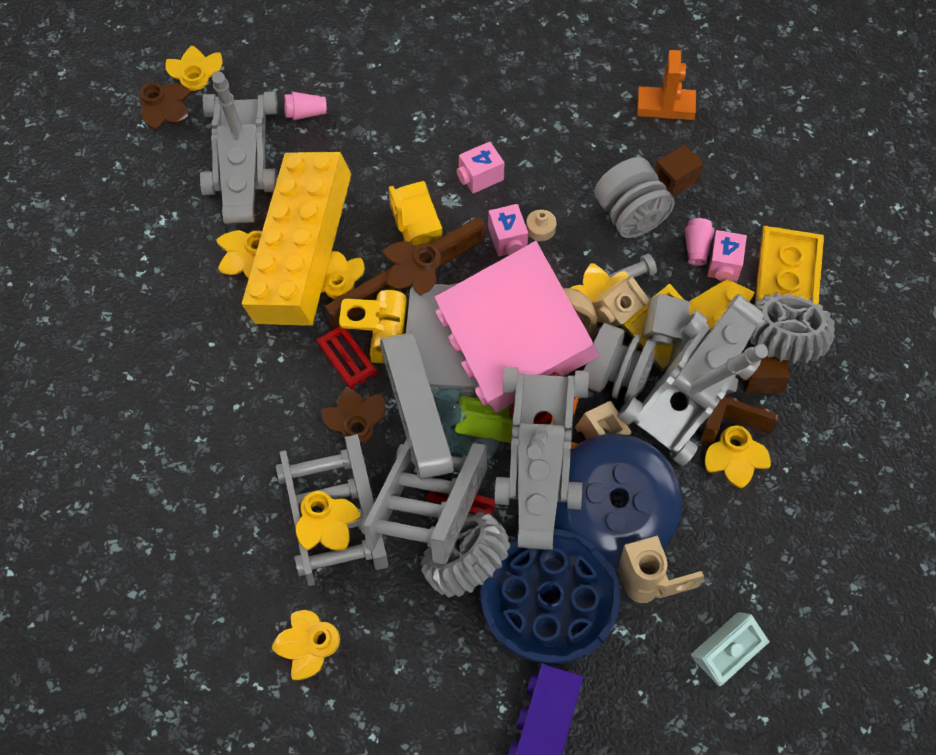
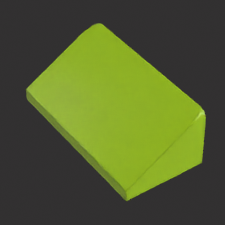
M459 395L455 432L512 443L513 419L509 416V409L513 405H509L496 413L489 404L483 406L478 398Z

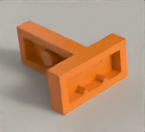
M669 50L662 88L639 86L637 116L694 120L696 114V90L682 89V82H679L684 81L686 75V63H681L680 50Z

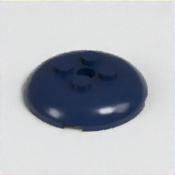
M625 434L598 435L579 443L571 449L569 482H583L581 510L567 509V503L557 502L554 528L576 533L597 546L596 549L604 556L607 562L611 563L613 568H618L623 548L626 544L658 536L664 549L674 536L682 513L680 483L673 467L665 456L644 440ZM611 491H618L624 494L625 503L622 508H617L611 504L609 498Z
M554 529L553 550L518 548L517 535L516 539L509 542L511 546L507 550V558L501 561L502 567L496 569L493 572V577L487 578L483 586L481 585V607L489 629L496 639L508 650L533 662L562 664L588 655L608 637L618 616L620 587L613 566L596 549V545L570 531ZM545 593H552L557 596L558 601L547 605L541 599V596Z

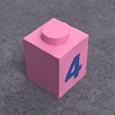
M488 142L459 155L457 175L463 185L467 184L471 192L476 193L504 180V161L492 143Z
M518 204L489 210L488 229L498 257L507 254L511 255L527 246L528 231Z
M716 230L711 247L707 277L716 278L720 281L728 279L738 282L743 267L747 235Z

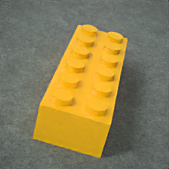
M298 152L284 154L241 304L255 324L313 325L351 178V172L341 152Z

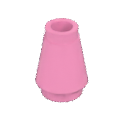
M298 92L284 95L285 118H292L294 121L326 114L325 97Z
M691 219L684 228L688 262L691 265L702 266L707 263L715 231L712 227V222L707 219Z

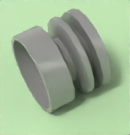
M634 157L612 167L601 177L594 190L596 199L604 211L610 214L612 223L616 225L620 235L625 238H635L656 228L668 217L675 205L673 196L666 190V186L658 180L657 173L648 160L643 157Z
M604 323L594 341L600 356L586 363L584 371H589L588 389L600 393L608 381L613 382L612 398L614 399L619 397L623 387L628 388L624 399L626 403L632 396L636 398L646 385L654 364L656 342L648 339L643 351L640 352L638 347L641 336L636 334L627 347L623 345L624 330Z

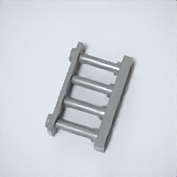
M358 434L345 437L347 449L341 450V454L290 465L286 450L280 452L282 464L276 465L279 483H286L295 528L301 518L299 511L301 502L311 492L296 495L293 478L344 467L345 470H352L353 479H349L346 484L316 491H322L332 499L350 496L352 499L358 498L360 504L358 511L361 517L357 521L347 524L348 529L353 527L361 529L363 517L366 513H370L374 500ZM382 534L374 551L367 549L366 540H362V544L347 547L343 551L334 550L309 556L308 550H305L299 543L301 555L295 556L299 576L306 575L308 586L315 585L313 569L364 557L366 560H373L375 570L388 568Z
M407 439L404 444H400L397 451V459L370 513H366L362 520L361 532L365 534L367 549L374 551L381 534L427 543L428 547H431L433 563L446 565L486 474V445L473 443L467 456L464 455L462 458L451 456L453 470L460 471L458 478H453L452 481L433 477L419 480L417 474H411L414 462ZM407 486L449 494L447 502H442L440 505L403 498L400 495L404 487ZM393 510L438 518L436 527L432 526L430 529L390 522L388 520Z

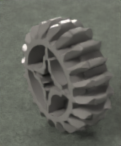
M775 292L773 297L765 295L763 300L756 301L754 306L765 315L751 335V343L754 345H765L768 349V358L775 356L780 358V362L789 360L794 365L796 361L807 364L809 360L818 361L820 356H825L835 337V321L830 318V312L823 311V305H815L813 299L806 300L801 298V295L798 297L791 296L788 292L785 296Z
M483 512L475 515L472 513L468 514L446 565L433 563L431 547L425 550V557L421 561L423 566L421 571L425 575V579L435 591H438L441 595L445 594L448 598L454 595L460 597L465 591L471 593L479 584L483 586L484 581L489 577H493V572L502 567L501 561L508 556L507 550L511 545L508 542L509 537L506 534V530L490 514H484Z

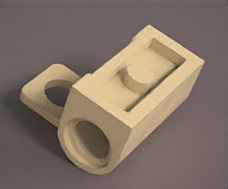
M658 536L624 545L617 569L627 595L638 603H648L655 597L663 598L697 588L701 585L704 578L702 571L668 580L666 575L667 558Z

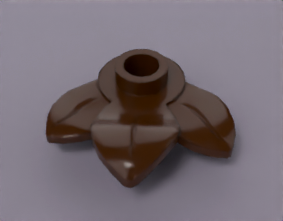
M158 83L144 85L139 94V101L143 107L141 111L143 121L153 129H158L164 121L172 124L186 121L188 119V110L182 101L189 96L190 90L180 84H170L164 87Z
M401 241L391 244L383 250L384 256L394 264L387 278V285L389 287L406 289L413 285L414 290L419 295L429 292L436 283L435 271L441 263V254L435 246L428 243L415 246L410 242ZM422 257H428L431 260V262L423 263L420 261V259Z
M346 387L338 399L337 407L322 409L324 424L330 430L342 433L344 439L345 437L358 434L360 444H364L373 436L374 426L384 418L385 400L383 395L379 393L364 401L358 393ZM356 427H360L363 429V431L360 433L352 432V430Z

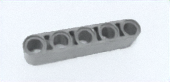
M410 332L380 339L385 366L419 480L453 472L450 450L414 333Z

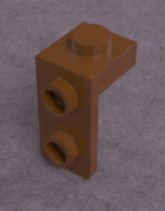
M724 396L713 409L712 414L699 426L700 429L704 430L700 441L712 445L722 419L772 434L779 416L771 413L767 408L753 407L741 403L734 397Z

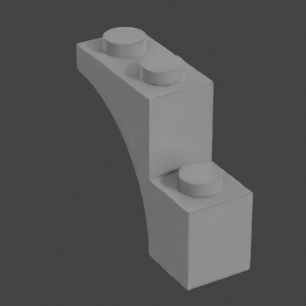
M658 294L650 299L643 336L652 338V341L661 346H671V343H673L669 368L690 339L681 331L682 325L689 317L690 301ZM733 379L726 395L736 392L739 379Z

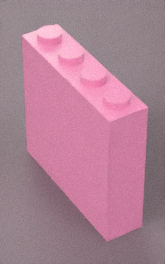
M537 241L435 296L440 307L435 312L443 327L449 325L452 334L448 338L457 353L462 351L466 360L462 361L461 364L470 379L475 377L479 384L475 388L477 396L483 406L489 404L496 413L515 403L516 394L503 393L504 366L518 367V373L550 376L556 372L564 376L600 356Z

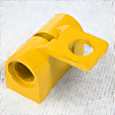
M425 181L406 185L396 190L394 186L389 187L390 208L398 230L402 232L405 241L418 246L423 243L432 244L442 238V226Z
M384 290L377 294L376 300L344 299L342 301L339 319L340 327L344 329L372 330L373 332L370 347L371 363H385L380 339L406 333L408 299L406 295L399 291ZM359 307L366 314L362 320L352 321L347 316L348 311Z

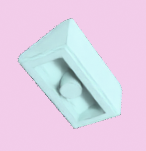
M738 612L701 644L691 656L718 686H722L765 647L769 640L752 614Z

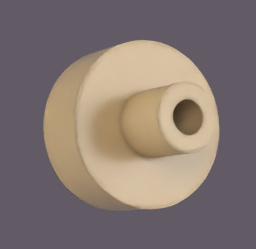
M547 210L531 212L526 221L528 235L537 241H546L552 238L556 231L555 216Z

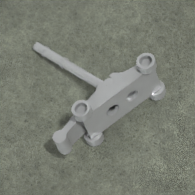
M218 71L212 75L213 88L217 92L218 97H216V94H203L205 118L213 117L211 135L213 171L200 173L202 195H215L216 191H222L224 224L255 222V189L274 192L277 182L276 168L265 169L266 115L278 114L276 91L264 92V95H258V99L234 100L233 95L229 91L227 79L222 72Z
M737 294L730 301L725 312L711 329L706 324L707 318L697 310L694 311L681 327V331L690 337L689 341L644 402L641 403L632 396L622 406L617 417L627 425L634 422L673 452L671 459L680 466L686 465L698 449V446L689 439L712 414L713 409L726 395L727 389L735 376L738 375L742 379L747 380L757 370L761 359L768 355V349L763 344L749 347L742 353L754 329L761 322L765 314L740 294ZM675 392H682L687 398V405L681 411L673 409L670 404V398Z
M504 366L503 393H513L516 395L511 443L510 478L496 477L495 504L509 505L510 499L518 500V548L553 550L557 502L567 503V509L581 510L583 482H569L574 397L588 398L589 371H575V376L568 375V377L518 373V367ZM540 412H548L552 415L554 422L553 425L534 424V417Z

